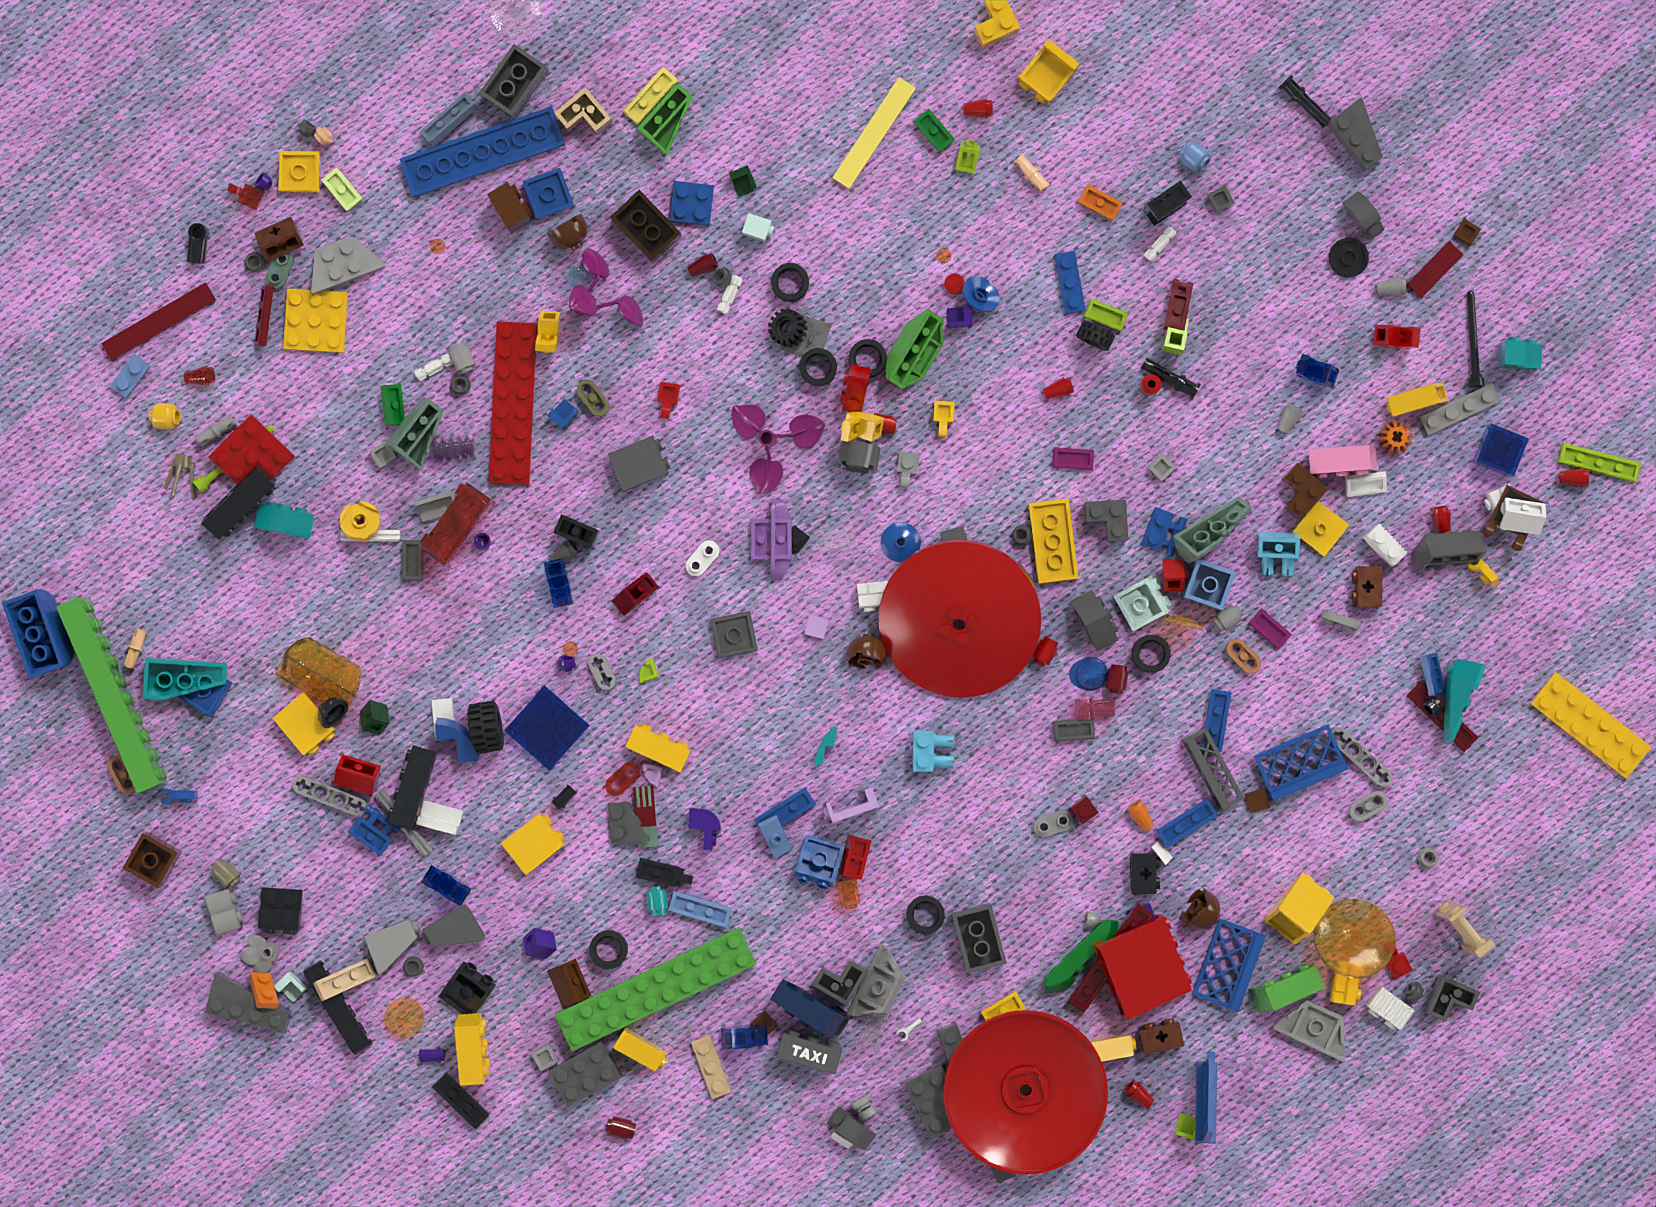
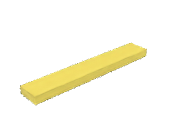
M900 77L897 79L834 174V180L848 189L851 188L916 90L914 86Z

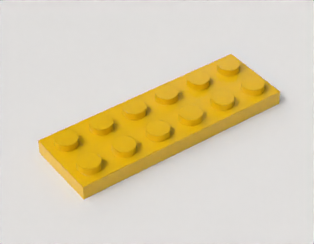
M1557 672L1553 673L1530 703L1625 779L1629 777L1651 749V746Z

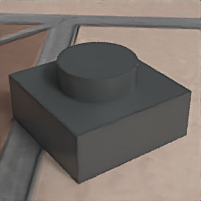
M1225 185L1207 194L1216 213L1235 203Z

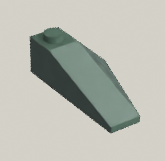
M1237 497L1173 536L1177 554L1187 563H1191L1214 550L1251 510V506L1240 497Z

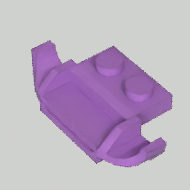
M782 499L771 500V519H751V560H771L772 580H782L792 560V519Z

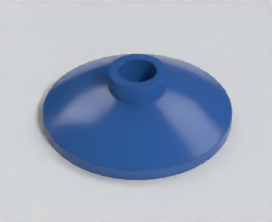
M973 276L968 278L963 284L964 298L974 309L981 312H990L998 306L1000 300L999 293L996 287L992 286L986 278Z
M893 523L884 530L881 536L882 551L892 561L903 562L910 555L920 550V535L915 527L908 523ZM899 538H903L905 540V544L903 546H899L897 544V540Z

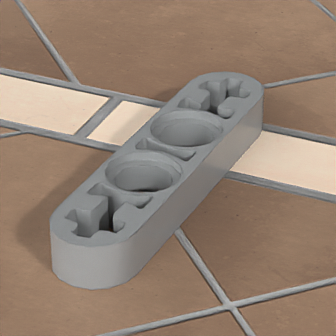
M1340 727L1332 729L1333 735L1334 732H1342L1341 737L1345 741L1348 738L1351 739V741L1345 744L1343 749L1340 746L1344 743L1340 740L1336 741L1340 751L1375 784L1385 787L1392 782V773L1345 729ZM1351 744L1357 745L1359 749L1355 756L1349 755L1347 751ZM1366 758H1370L1373 761V767L1369 770H1366L1362 765L1363 760ZM1379 765L1381 768L1378 771L1381 774L1387 773V782H1379L1380 777L1376 773L1373 776L1370 773L1375 771Z
M306 776L297 777L293 781V789L300 795L354 816L366 814L364 810H360L358 813L355 812L356 808L349 806V810L346 809L350 797L353 798L351 803L358 804L360 801L362 802L361 806L365 808L368 803L360 797ZM304 779L305 784L308 786H312V783H315L311 795L308 794L309 789L303 788L300 791V786L297 785V782H302ZM320 786L324 787L327 791L324 798H319L316 795V789ZM337 794L344 795L346 799L342 806L337 805L334 801Z

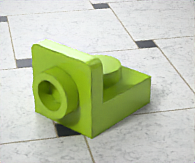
M972 140L961 141L955 170L975 174L981 147L977 145V142Z

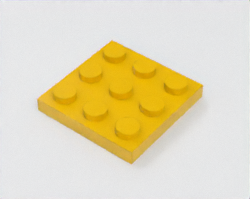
M287 289L283 349L345 353L348 292L323 291L312 295L311 290Z

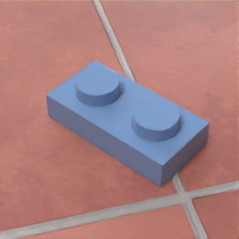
M133 354L110 387L125 398H128L151 366L136 354Z

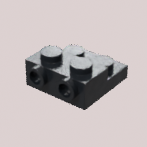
M262 887L258 928L263 929V933H275V930H283V934L294 935L295 931H299L301 928L303 890Z
M463 961L438 997L461 1014H473L478 1011L496 984L493 983L494 980L491 976L479 973L473 963Z

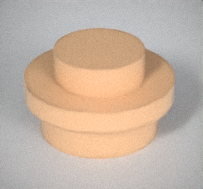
M318 127L314 136L323 146L333 142L331 138L333 135L327 128L324 127L322 129Z

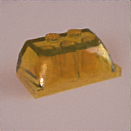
M310 637L297 640L288 647L275 673L279 678L321 702L329 698L345 700L348 703V710L359 690L362 679L361 667Z

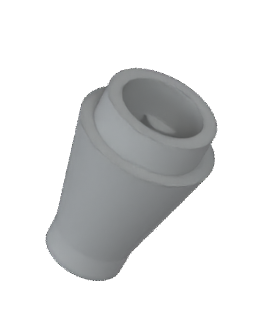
M1397 277L1377 282L1378 294L1401 297V295L1406 294V278Z
M1288 403L1287 407L1284 406L1277 429L1288 434L1289 430L1302 417L1301 413L1303 410Z

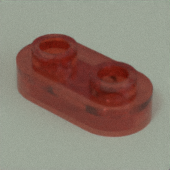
M634 762L623 764L607 779L605 783L606 791L612 796L621 795L640 777V767ZM627 769H634V775L629 776ZM613 782L619 783L620 786L617 790L612 788Z

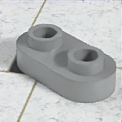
M1323 610L1321 618L1324 619L1323 623L1335 626V623L1343 625V630L1354 633V630H1359L1361 625L1360 621L1331 611Z
M1373 791L1354 801L1349 807L1350 817L1356 821H1363L1384 810L1388 804L1387 796L1383 792ZM1375 797H1378L1380 799V803L1378 805H1375L1373 803V799ZM1357 807L1362 808V813L1360 815L1356 814L1355 812Z
M1060 810L1036 819L1033 829L1038 836L1047 837L1068 830L1073 824V817L1069 812ZM1061 817H1066L1067 822L1065 824H1060L1059 819ZM1046 823L1048 826L1047 830L1042 831L1040 825Z

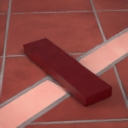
M1419 681L1406 696L1444 732V703L1435 695L1429 696L1427 687ZM1429 697L1432 699L1436 698L1441 703L1442 708H1440L1441 713L1439 715L1436 714L1432 717L1425 711L1423 703L1426 702V699ZM1462 722L1453 742L1465 752L1479 737Z

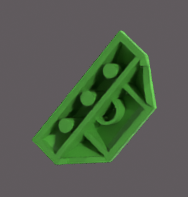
M926 309L906 323L887 355V380L901 389L923 380L943 346L942 325L944 324V319L931 310Z

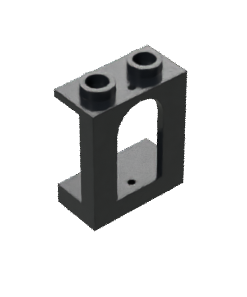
M1180 180L1148 202L1143 211L1153 226H1156L1187 204L1186 201L1191 199L1192 196Z

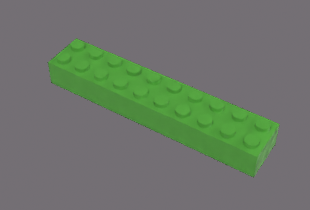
M77 597L57 606L56 608L137 794L145 793L167 783L165 780L168 778L164 767L160 768L157 761L160 759L158 752L155 748L152 749L149 743L152 740L148 730H144L141 723L144 722L142 715L139 711L136 712L133 706L135 699L132 693H128L126 690V678L123 674L120 675L117 669L119 662L116 656H112L109 651L111 644L108 638L103 637L101 632L103 625L100 619H96L93 614L95 607L92 601H88L87 598Z
M739 926L557 1012L555 1016L571 1051H574L751 968L757 963Z

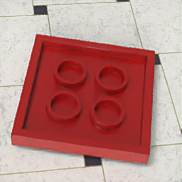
M252 414L208 456L236 484L258 463L275 477L295 457Z

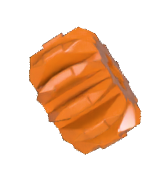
M1395 420L1391 421V426L1385 423L1384 428L1386 430L1381 429L1379 431L1380 434L1385 435L1378 438L1380 442L1385 441L1381 448L1384 449L1389 446V454L1395 450L1396 455L1400 454V448L1405 452L1408 450L1406 445H1412V441L1407 438L1413 437V433L1407 434L1406 431L1410 429V426L1403 429V421H1400L1398 426ZM1393 432L1394 434L1398 433L1400 435V437L1398 438V443L1397 440H1392V438L1394 437V435L1392 434Z

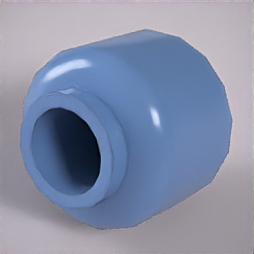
M1196 142L1184 145L1180 151L1181 164L1193 172L1205 170L1211 160L1209 151Z

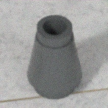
M571 540L564 541L548 560L554 568H557L576 558L579 550Z

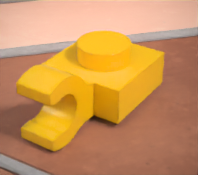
M934 401L933 422H939L938 437H946L947 423L954 422L955 402Z
M1482 558L1477 565L1467 564L1471 571L1480 572L1481 575L1479 577L1485 585L1490 584L1495 588L1500 584L1499 577L1482 561Z

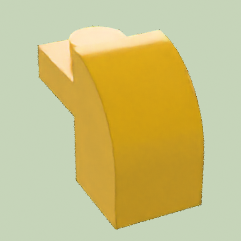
M540 311L535 351L556 353V350H558L560 312Z
M865 412L846 413V419L841 425V440L849 442L859 437L872 442L880 438L884 418Z

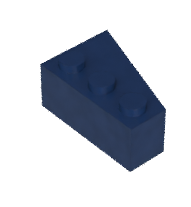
M785 979L781 980L770 998L771 1001L784 1008L785 1013L799 1018L801 1024L808 1028L809 1026L813 1027V1032L822 1038L825 1035L833 1038L845 1018L802 987Z

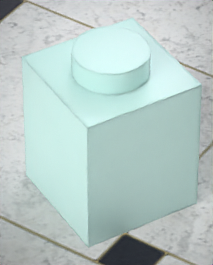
M748 213L742 234L766 242L767 237L771 238L774 227L771 226V220Z

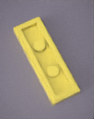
M662 67L623 110V113L639 125L678 80Z

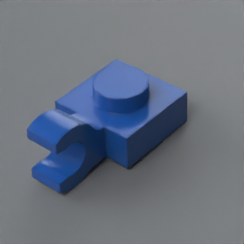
M161 789V792L169 794L167 800H161L163 804L171 803L174 799H180V803H192V799H198V791Z

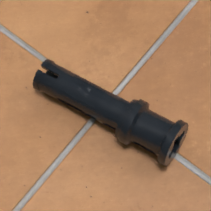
M1290 75L1278 88L1283 89L1291 97L1290 100L1292 102L1296 101L1324 128L1332 118L1305 93V88L1300 87L1292 79L1293 76Z
M1148 358L1145 359L1141 369L1158 376L1161 380L1174 386L1173 389L1175 391H1181L1190 396L1191 400H1193L1201 386L1200 383L1196 384L1188 380L1184 374L1179 376Z

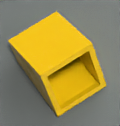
M1302 873L1295 878L1263 920L1295 945L1311 934L1334 900V897L1330 895L1327 889L1315 883L1312 877Z

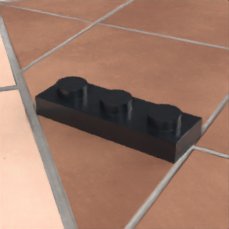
M448 1072L432 1086L474 1129H477L490 1115Z

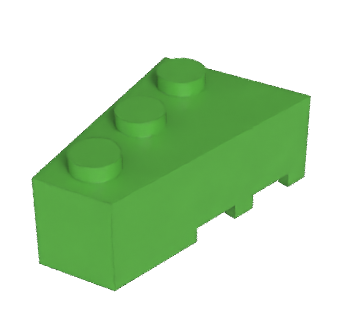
M676 83L636 130L662 154L667 156L693 96L679 83Z
M1303 964L1297 967V971L1292 973L1291 971L1279 975L1280 978L1267 980L1262 985L1249 989L1257 1011L1268 1012L1278 1010L1325 989L1317 966Z

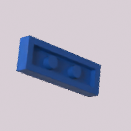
M1075 251L1055 254L1065 314L1085 311Z
M1211 689L1205 727L1219 752H1222L1232 692ZM1203 734L1201 747L1205 748L1207 739Z
M805 787L756 817L754 821L758 826L759 823L776 815L782 826L816 805Z
M1208 798L1158 828L1156 832L1166 848L1216 818L1218 814Z

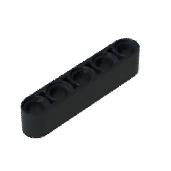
M321 960L303 970L304 976L320 1002L321 999L313 983L331 975L328 970H325L323 967L324 963ZM340 993L321 1003L352 1053L356 1055L373 1043L371 1039L367 1038V1032L361 1022L356 1020V1014L351 1006L347 1005L344 1001L346 998L343 993Z

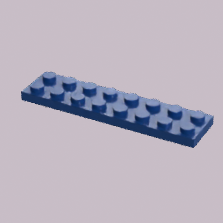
M551 106L400 158V162L412 197L414 198L565 146V142L553 107Z

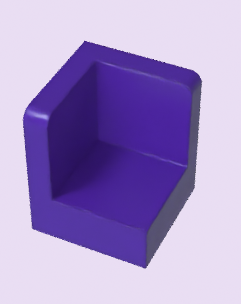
M963 305V307L947 308L948 328L972 327L971 306Z
M533 928L523 937L525 955L547 959L557 950L553 932Z

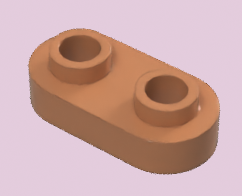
M1233 639L1228 642L1226 646L1228 656L1244 672L1255 673L1260 669L1261 660L1259 656L1244 641ZM1234 645L1239 646L1240 650L1238 653L1233 652L1232 648ZM1248 660H1253V667L1247 666Z
M121 755L112 757L108 762V769L117 787L125 794L135 792L133 783L131 787H127L125 784L128 779H131ZM117 762L123 764L122 769H117Z

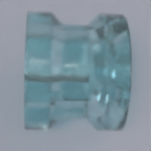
M571 265L569 268L570 272L564 276L563 280L573 286H582V282L584 279H587L588 274Z

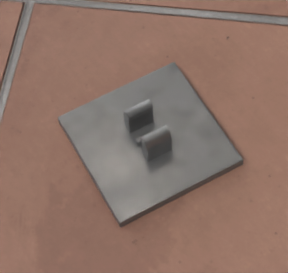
M802 315L803 319L807 322L804 325L808 326V330H804L807 333L806 337L802 335L803 341H797L799 345H792V347L782 346L781 350L802 357L810 349H824L832 326L831 324ZM790 321L786 335H789L793 330L794 324L792 321ZM821 355L812 356L809 360L819 363Z

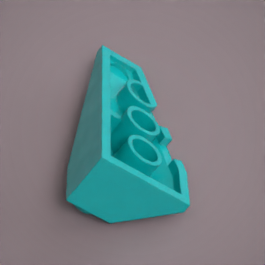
M146 657L143 699L166 700L226 684L227 663Z
M1463 659L1449 662L1445 671L1447 677L1445 679L1444 744H1450L1454 741L1463 721L1461 714L1469 708L1472 702L1469 696L1474 689H1478L1486 668L1485 664Z

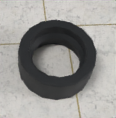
M796 263L780 265L772 275L771 285L773 292L779 299L786 302L800 300L809 289L807 272ZM789 270L797 272L802 279L800 290L794 294L782 292L778 284L781 274Z
M860 340L850 350V367L851 364L858 365L856 363V355L860 349L872 347L877 350L880 356L879 364L871 370L869 378L875 377L886 366V351L882 344L876 340Z
M810 349L803 354L800 360V375L810 385H826L836 375V359L826 349ZM815 355L826 357L830 363L829 373L821 379H815L807 373L806 364Z
M1145 635L1139 638L1132 648L1134 664L1140 670L1147 673L1163 670L1171 658V649L1168 643L1157 635ZM1147 642L1158 643L1163 650L1162 660L1154 666L1144 664L1139 656L1141 647Z
M928 895L913 899L908 905L906 912L910 927L921 934L936 932L943 925L945 919L944 908L940 901ZM921 903L932 904L937 910V920L931 926H920L914 919V910Z
M604 930L598 933L592 939L589 946V955L592 961L603 969H613L620 966L628 953V944L625 938L614 930ZM604 938H613L620 945V954L613 961H604L597 954V945Z

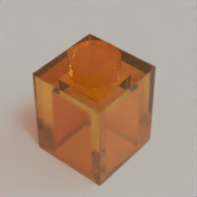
M857 879L837 881L840 905L845 906V909L857 908V904L861 903Z

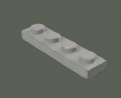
M1493 383L1429 412L1419 417L1428 436L1500 402L1501 399Z

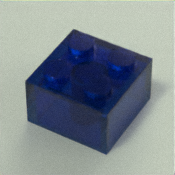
M1492 423L1488 424L1473 463L1512 477L1516 473L1529 438Z

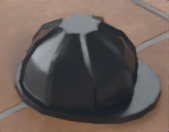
M329 698L323 701L318 708V720L321 726L330 728L339 723L348 710V703L343 699Z

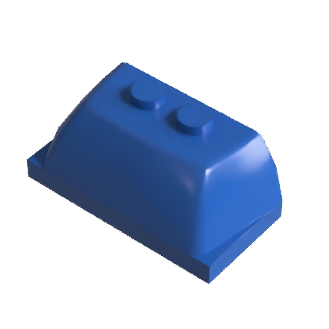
M36 589L2 603L29 679L67 666L72 662L74 650L56 608L58 605L53 595L48 591Z

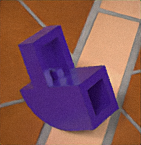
M689 808L688 828L704 829L703 850H712V846H716L717 834H713V830H721L719 818L708 809Z

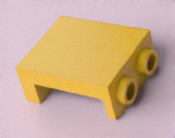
M1047 39L1041 50L1018 76L1017 80L1020 81L1018 85L1025 91L1030 89L1034 92V97L1040 103L1044 104L1046 102L1049 104L1077 70L1080 63L1051 40Z
M303 692L273 717V720L303 756L307 754L311 756L320 749L318 745L323 741L329 742L335 736L333 732L337 730L335 726L330 728L321 726L318 720L319 709L312 702L307 692Z
M537 814L501 843L525 875L529 874L565 845L563 841L566 838L559 830L555 831L552 828L551 824L553 822L547 814Z

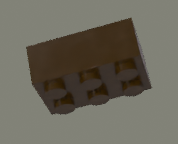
M640 190L610 216L612 222L652 263L658 260L682 237L681 232Z

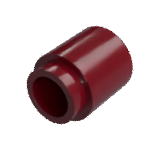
M1111 664V669H1108L1106 688H1110V693L1121 694L1122 690L1126 691L1128 679L1127 666Z
M613 1116L612 1120L608 1119L605 1131H608V1136L623 1140L633 1139L636 1124L632 1123V1120Z

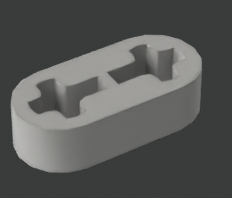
M601 654L592 655L588 664L598 685L604 690L612 689L616 684V678L607 659ZM595 657L603 660V663H601L602 671L597 666L593 667L592 663L595 662ZM605 672L607 677L612 678L610 686L602 685L601 681L604 679L601 673Z

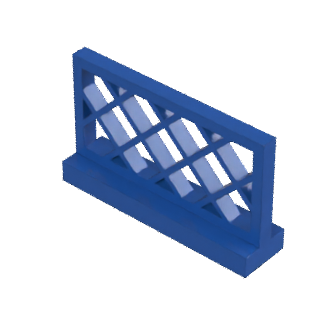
M1329 724L1254 755L1273 801L1348 770V766L1343 759ZM1327 730L1329 735L1326 745L1316 741L1318 733ZM1315 735L1313 740L1308 737ZM1303 739L1312 742L1308 753L1297 749L1299 742ZM1293 743H1296V744H1295V747L1289 746V745H1291V744H1293ZM1314 743L1325 747L1321 758L1310 754ZM1284 747L1293 749L1289 761L1278 757L1281 749ZM1328 748L1336 752L1338 760L1333 762L1324 760ZM1277 751L1276 756L1273 755V754H1270V753H1272V752ZM1296 751L1307 755L1302 766L1292 762ZM1265 755L1274 757L1270 769L1262 765L1260 757ZM1309 756L1320 760L1317 769L1310 770L1305 768ZM1277 759L1288 763L1284 774L1273 770ZM1322 762L1328 763L1324 766H1321ZM1290 764L1301 768L1298 777L1292 778L1286 775ZM1264 769L1269 771L1268 775H1266ZM1303 770L1309 771V772H1307V773H1305V774H1302V773H1303ZM1272 772L1283 776L1280 784L1271 787L1269 782ZM1285 777L1288 778V779H1291V780H1288V781L1284 782Z
M1220 918L1192 995L1239 1012L1266 935ZM1222 924L1230 926L1234 935L1223 939L1220 933ZM1234 928L1239 929L1241 931L1236 933ZM1244 932L1252 934L1251 942L1242 946L1237 935ZM1218 935H1219L1221 941L1216 942V940H1217V938H1218ZM1236 937L1240 948L1229 952L1224 941ZM1223 943L1227 954L1216 958L1213 952L1214 946ZM1245 947H1248L1247 953L1244 951ZM1242 950L1245 956L1244 961L1235 965L1231 954ZM1211 954H1212L1214 960H1212V961L1209 962L1210 957H1211ZM1229 956L1233 967L1222 971L1218 960ZM1216 962L1220 973L1209 977L1206 971L1207 965ZM1242 965L1240 972H1238L1237 967ZM1235 969L1238 978L1235 982L1228 984L1224 973ZM1204 973H1205L1207 979H1205V980L1202 981L1203 976H1204ZM1222 975L1226 986L1215 990L1211 979ZM1209 981L1213 992L1207 995L1199 993L1200 985ZM1235 984L1234 989L1232 991L1230 986ZM1228 988L1231 994L1229 1003L1221 1001L1217 992ZM1215 994L1217 999L1210 997V995Z
M1209 1051L1205 1061L1196 1062L1195 1143L1215 1144L1217 1062H1215V1052Z

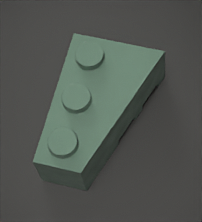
M421 397L385 445L415 469L422 471L426 455L430 451V444L433 436L436 434L444 410L429 398Z

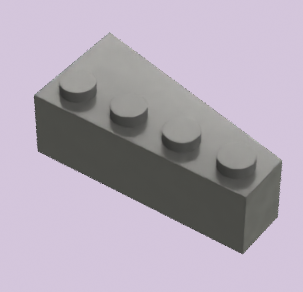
M220 971L214 975L205 1013L281 1033L287 1031L292 1011L279 1004L276 1009L257 1008L253 991Z

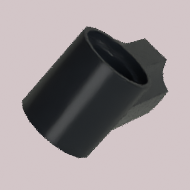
M194 223L188 229L187 262L205 264L209 230L203 224ZM198 227L203 229V235L200 238H196L194 235Z

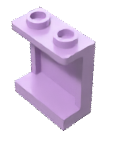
M872 786L864 789L868 801L834 812L830 801L826 802L827 807L823 809L827 820L831 819L832 823L879 807Z

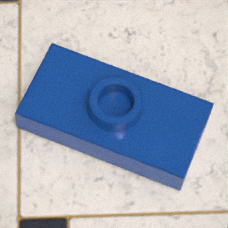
M1432 653L1421 656L1424 670L1423 677L1426 680L1429 696L1444 693L1445 686L1438 654Z

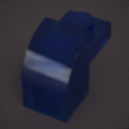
M1302 354L1296 366L1297 377L1329 388H1334L1340 370L1332 364L1317 361L1305 354Z
M564 558L544 562L553 608L572 605V589Z
M433 865L430 866L421 880V883L439 892L446 899L460 906L471 891V888L460 879Z
M766 1024L720 1028L722 1048L746 1049L768 1045Z

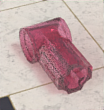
M1075 699V719L1115 717V700Z

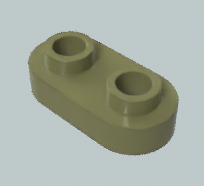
M581 381L577 386L579 397L595 416L606 415L610 408L608 400L593 381ZM587 386L591 388L589 394L584 393V388ZM602 403L603 409L597 410L596 404Z

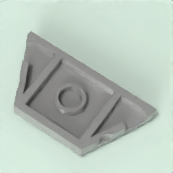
M353 236L315 250L311 293L315 295L385 268V264Z
M880 944L847 1015L852 1017L888 1015L905 980V976L887 946Z
M1309 1000L1303 1001L1272 1027L1274 1030L1342 1062L1345 1060L1344 1017Z

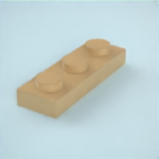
M367 958L322 978L313 984L322 1002L375 978L376 975Z
M707 1035L691 1041L712 1099L730 1093L731 1088L711 1036Z

